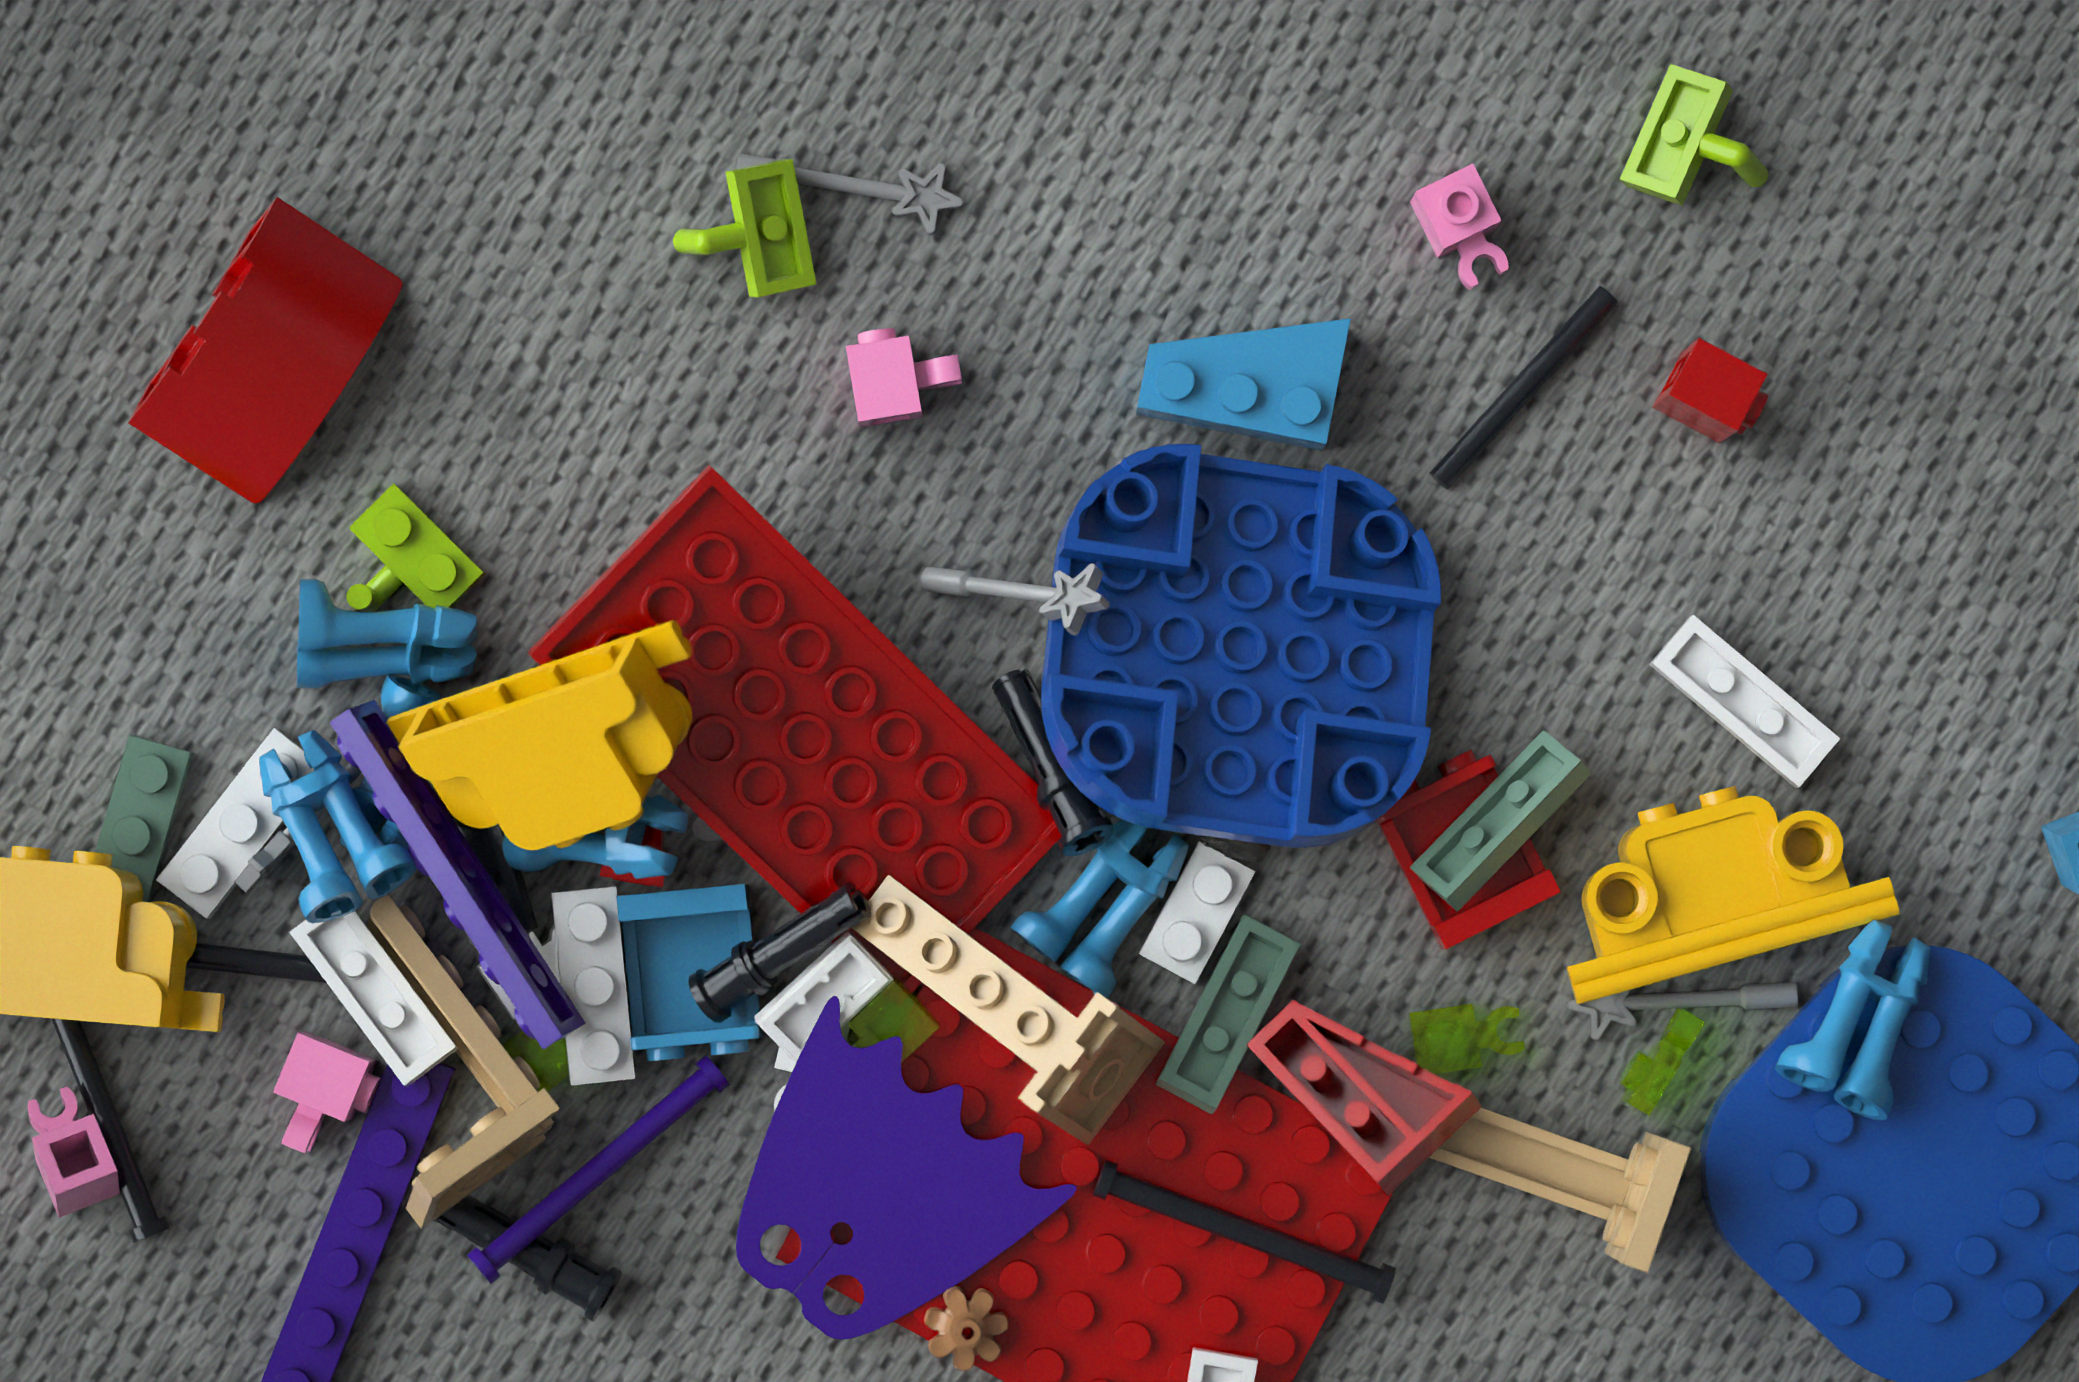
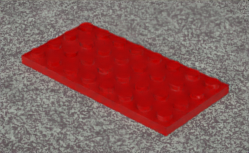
M710 465L703 470L527 652L541 666L673 620L676 621L681 628L683 637L690 643L692 649L691 656L656 670L664 683L676 688L685 696L692 710V723L684 740L677 746L669 764L658 772L657 777L800 914L829 897L847 882L853 883L856 891L860 890L867 901H869L886 877L890 875L953 924H956L957 920L960 919L961 921L956 926L966 934H969L1062 837L1050 811L1043 810L1039 806L1036 799L1037 787L1039 785ZM848 929L892 974L894 980L882 992L899 1007L922 982L854 929ZM845 932L837 936L834 940L831 941V943L833 944Z

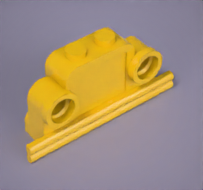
M673 620L391 716L386 723L399 742L398 747L410 767L420 777L430 780L449 812L458 821L474 828H489L499 824L506 837L514 845L522 849L539 850L555 845L557 848H564L578 842L586 834L609 827L611 830H620L626 828L642 816L644 812L642 805L658 772L669 764L677 746L684 740L692 723V710L689 702L680 691L664 683L656 669L690 658L692 649L689 641L683 637L680 626Z
M1736 785L1699 795L1702 808L1678 814L1675 803L1638 812L1641 825L1627 830L1619 841L1618 856L1620 862L1600 868L1590 876L1582 890V907L1597 958L1566 967L1576 1004L1864 925L1873 920L1878 921L1899 915V907L1894 896L1891 880L1889 877L1850 887L1842 861L1843 838L1839 828L1829 817L1816 811H1800L1792 813L1778 822L1775 810L1768 801L1758 796L1739 798Z
M12 846L11 858L0 857V1014L221 1032L223 1024L222 1012L225 1004L224 994L184 990L186 963L191 958L197 943L195 923L184 908L170 902H143V887L140 880L128 870L113 868V854L74 851L73 863L50 861L51 849Z

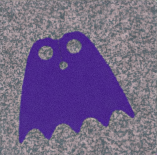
M832 996L824 1006L795 1064L767 1129L742 1206L737 1230L736 1253L740 1266L766 1288L788 1290L799 1299L802 1305V1313L806 1320L825 1335L833 1339L844 1340L862 1336L886 1326L960 1283L1044 1221L1074 1195L1077 1188L1076 1185L1067 1184L1050 1189H1035L1024 1184L1019 1175L1024 1137L1021 1133L1014 1132L989 1140L974 1139L966 1134L960 1119L963 1100V1088L960 1085L954 1084L932 1093L912 1091L905 1084L902 1077L901 1059L903 1043L899 1036H893L864 1048L850 1046L842 1036L840 1001L837 996ZM845 1222L853 1229V1237L847 1244L839 1245L832 1240L830 1231L836 1223ZM787 1225L793 1228L799 1235L801 1251L792 1263L774 1265L762 1255L760 1241L764 1232L770 1227ZM841 1274L856 1278L862 1284L864 1290V1301L861 1307L849 1315H838L832 1312L825 1305L823 1298L827 1282Z

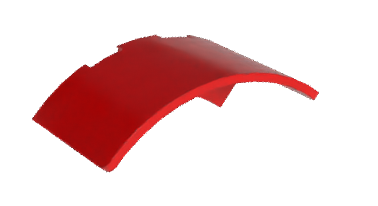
M276 197L247 233L231 264L211 294L215 297V300L198 326L194 324L190 326L171 355L147 385L128 424L252 503L262 502L307 444L354 374L403 287L401 279L279 197Z

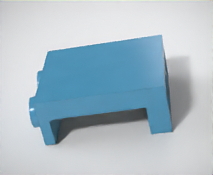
M748 884L617 896L619 922H622L628 981L632 1037H630L631 1050L646 1049L647 1061L685 1058L684 1045L710 1043L711 1055L749 1052L748 1039L763 1037L762 1028L754 1019V1016L760 1011L759 995L755 993L731 1008V1017L721 1023H716L708 1018L699 1008L692 996L688 983L689 975L697 970L704 969L709 971L729 958L732 948L740 942L754 941Z

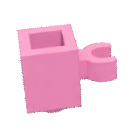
M1474 164L1460 169L1414 193L1410 203L1437 258L1456 249L1461 256L1458 263V275L1462 284L1467 289L1471 290L1479 284L1477 277L1472 271V263L1477 258L1489 259L1494 264L1499 276L1508 271V259L1504 251L1497 245L1487 242L1485 235L1495 231L1502 220Z
M895 328L877 329L857 335L859 344L846 346L860 428L922 418L920 390L945 388L962 384L958 355L944 356L914 363L909 336L896 337Z
M308 1031L298 1032L273 1091L275 1094L299 1103L281 1144L302 1153L311 1152L325 1114L346 1122L354 1118L357 1110L367 1113L381 1081L380 1077L372 1074L377 1060Z
M67 1086L60 1089L65 1109L57 1117L43 1115L36 1099L28 1101L30 1123L40 1133V1135L32 1137L35 1160L59 1218L120 1194L117 1169L94 1114L78 1120L77 1099L73 1091Z

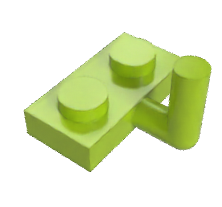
M1670 64L1620 180L1628 188L1683 206L1704 158L1731 166L1750 187L1762 186L1768 179V169L1747 145L1715 134L1734 91L1725 81Z
M781 159L725 171L735 223L708 229H680L673 237L674 248L682 254L710 255L740 248L749 297H762L816 285L793 159Z
M394 483L349 527L385 564L366 585L355 584L348 589L346 594L348 604L361 612L376 611L403 583L426 606L435 608L439 605L452 608L485 575Z

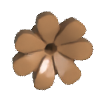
M953 1286L943 1293V1299L947 1308L943 1310L937 1307H930L924 1316L925 1324L929 1328L938 1331V1335L928 1342L930 1353L936 1358H942L950 1352L953 1353V1366L961 1371L972 1369L975 1355L978 1354L985 1361L992 1362L996 1360L1001 1354L1002 1348L993 1337L1008 1330L1009 1319L1004 1312H989L994 1303L993 1294L989 1290L979 1288L975 1291L971 1300H966L965 1293L960 1286ZM966 1327L973 1329L970 1335H963L962 1330Z

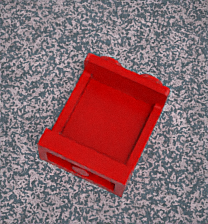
M1472 749L1438 765L1437 767L1442 778L1422 788H1419L1414 779L1404 795L1377 820L1441 949H1448L1561 892L1550 869H1545L1530 838L1458 912L1421 881L1411 870L1410 866L1498 777L1495 770L1497 765L1492 755L1489 754L1477 760Z

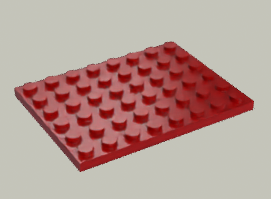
M976 927L968 934L1077 1018L1095 996L1092 990ZM923 983L895 1035L899 1036L903 1043L901 1071L905 1084L912 1091L918 1093H932L954 1084L960 1085L963 1088L960 1119L966 1134L974 1139L989 1140L1014 1132L1021 1133L1024 1137L1019 1175L1024 1184L1035 1189H1050L1067 1184L1076 1185L1077 1188L1074 1195L1039 1225L979 1270L955 1285L963 1289L966 1300H971L973 1294L979 1288L989 1290L994 1296V1303L989 1312H1004L1009 1319L1008 1330L993 1337L1002 1348L999 1357L992 1362H988L979 1354L975 1355L974 1366L1004 1382H1187L1192 1350L1195 1347L1257 1358L1258 1363L1254 1382H1292L1345 1283L1116 1197L1107 1195L1106 1199L1103 1200L1092 1196L1104 1161L1109 1160L1117 1163V1171L1356 1260L1359 1258L1393 1192L1388 1196L1301 1103L1238 1069L1213 1114L1155 1085L1179 1037L1112 1002L1114 1005L1162 1039L1165 1044L1090 1144L1086 1145L1035 1112L1018 1098L1036 1075L1037 1070ZM839 1222L832 1226L830 1235L834 1243L839 1245L847 1244L853 1237V1229L849 1224ZM793 1228L789 1231L775 1257L786 1264L792 1263L801 1251L800 1237ZM841 1274L835 1276L826 1284L860 1304L864 1301L862 1284L850 1275ZM943 1293L893 1322L930 1341V1339L938 1335V1331L929 1328L925 1324L924 1316L930 1307H937L943 1310L947 1308L943 1299ZM966 1327L962 1330V1334L970 1335L973 1329Z

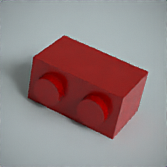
M1698 338L1680 354L1652 408L1721 443L1734 433L1742 435L1746 427L1749 429L1753 427L1769 397L1768 394L1760 391L1768 374Z

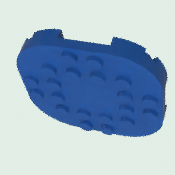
M1193 444L1162 445L1125 457L1120 464L1107 471L1098 480L1095 479L1070 514L1061 532L1056 549L1052 587H1056L1054 578L1056 571L1060 570L1074 579L1092 563L1104 573L1096 592L1110 603L1108 609L1087 613L1077 635H1072L1063 627L1062 618L1048 620L1041 688V708L1046 736L1059 765L1072 783L1093 803L1108 813L1139 826L1295 848L1333 844L1362 832L1383 816L1409 789L1419 773L1429 745L1431 727H1425L1434 611L1441 605V584L1436 558L1423 529L1421 528L1418 531L1415 529L1408 517L1395 505L1398 498L1386 488L1357 472L1343 467L1326 464L1320 472L1201 454V445Z
M1907 945L1886 947L1874 974L1890 981L1897 961ZM1930 946L1927 984L1919 986L1918 1005H1912L1902 1025L1892 1055L1888 1078L1894 1099L1886 1120H1876L1861 1116L1846 1109L1834 1100V1093L1840 1080L1856 1059L1878 1006L1879 1002L1868 998L1846 1052L1842 1071L1834 1089L1826 1092L1806 1089L1783 1078L1775 1070L1780 1055L1788 1046L1810 1041L1820 1028L1831 1006L1841 977L1840 969L1838 968L1819 985L1821 988L1738 1078L1732 1079L1724 1088L1713 1105L1706 1121L1699 1151L1701 1152V1180L1703 1188L1701 1191L1704 1203L1713 1225L1728 1248L1846 1358L1872 1373L1896 1382H1964L1984 1375L2011 1358L2079 1286V1045L1997 970L1966 953L1937 946Z

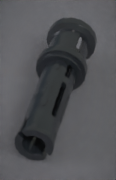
M1020 669L1006 673L994 682L992 690L997 696L1001 707H1003L1014 734L1036 775L1035 777L1039 783L1036 799L1043 810L1050 811L1062 836L1059 840V847L1065 856L1072 857L1093 851L1113 836L1115 827L1108 817H1102L1097 805L1072 783L1059 765L1046 736L1042 718L1041 698L1031 673L1027 669H1024L1022 672Z
M847 882L829 897L799 914L769 936L762 938L756 943L750 940L748 942H740L732 948L731 956L709 971L699 969L689 975V988L695 1002L712 1021L716 1023L723 1022L731 1017V1008L755 993L763 996L774 989V984L777 983L778 979L777 976L783 973L784 970L822 948L846 930L871 917V909L867 899L860 890L856 891L853 883Z
M471 1195L433 1220L459 1233L483 1249L516 1222L514 1219L488 1204L482 1203ZM542 1236L536 1238L509 1261L512 1265L535 1278L533 1283L538 1286V1291L545 1295L553 1291L584 1309L585 1318L592 1322L597 1319L604 1309L622 1275V1271L615 1267L607 1271L576 1253L575 1244L568 1240L563 1242L559 1239L554 1243Z

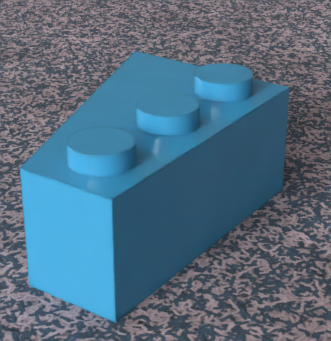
M1351 318L1149 344L1135 415L1322 451L1327 444Z

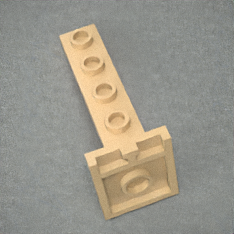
M890 875L886 877L868 901L871 917L852 928L1037 1070L1036 1075L1018 1098L1035 1112L1086 1145L1090 1144L1165 1044L1162 1039L1098 992L1078 1018Z
M387 894L373 903L367 927L459 1048L456 1050V1053L498 1107L480 1119L470 1129L474 1137L455 1151L449 1144H446L431 1153L417 1166L421 1174L411 1183L413 1190L406 1210L422 1229L543 1144L547 1139L544 1133L550 1130L554 1123L550 1117L555 1115L560 1108L545 1088L539 1092L536 1091L540 1088V1084L526 1061L519 1056L512 1059L498 1041L502 1036L501 1031L491 1014L480 1005L474 1009L461 992L460 988L463 987V981L454 965L443 955L436 958L422 940L425 937L424 928L413 911L406 905L398 908Z
M1480 1108L1429 1158L1607 1220L1603 1241L1608 1243L1604 1253L1624 1265L1648 1273L1691 1148L1646 1132L1642 1144L1636 1142L1629 1159Z

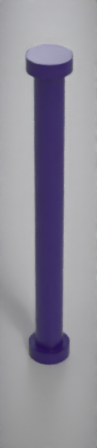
M704 1056L695 1063L698 1068L695 1073L482 1251L475 1247L467 1254L471 1262L491 1285L501 1277L498 1273L499 1269L714 1089L721 1093L730 1085L724 1075L707 1056Z

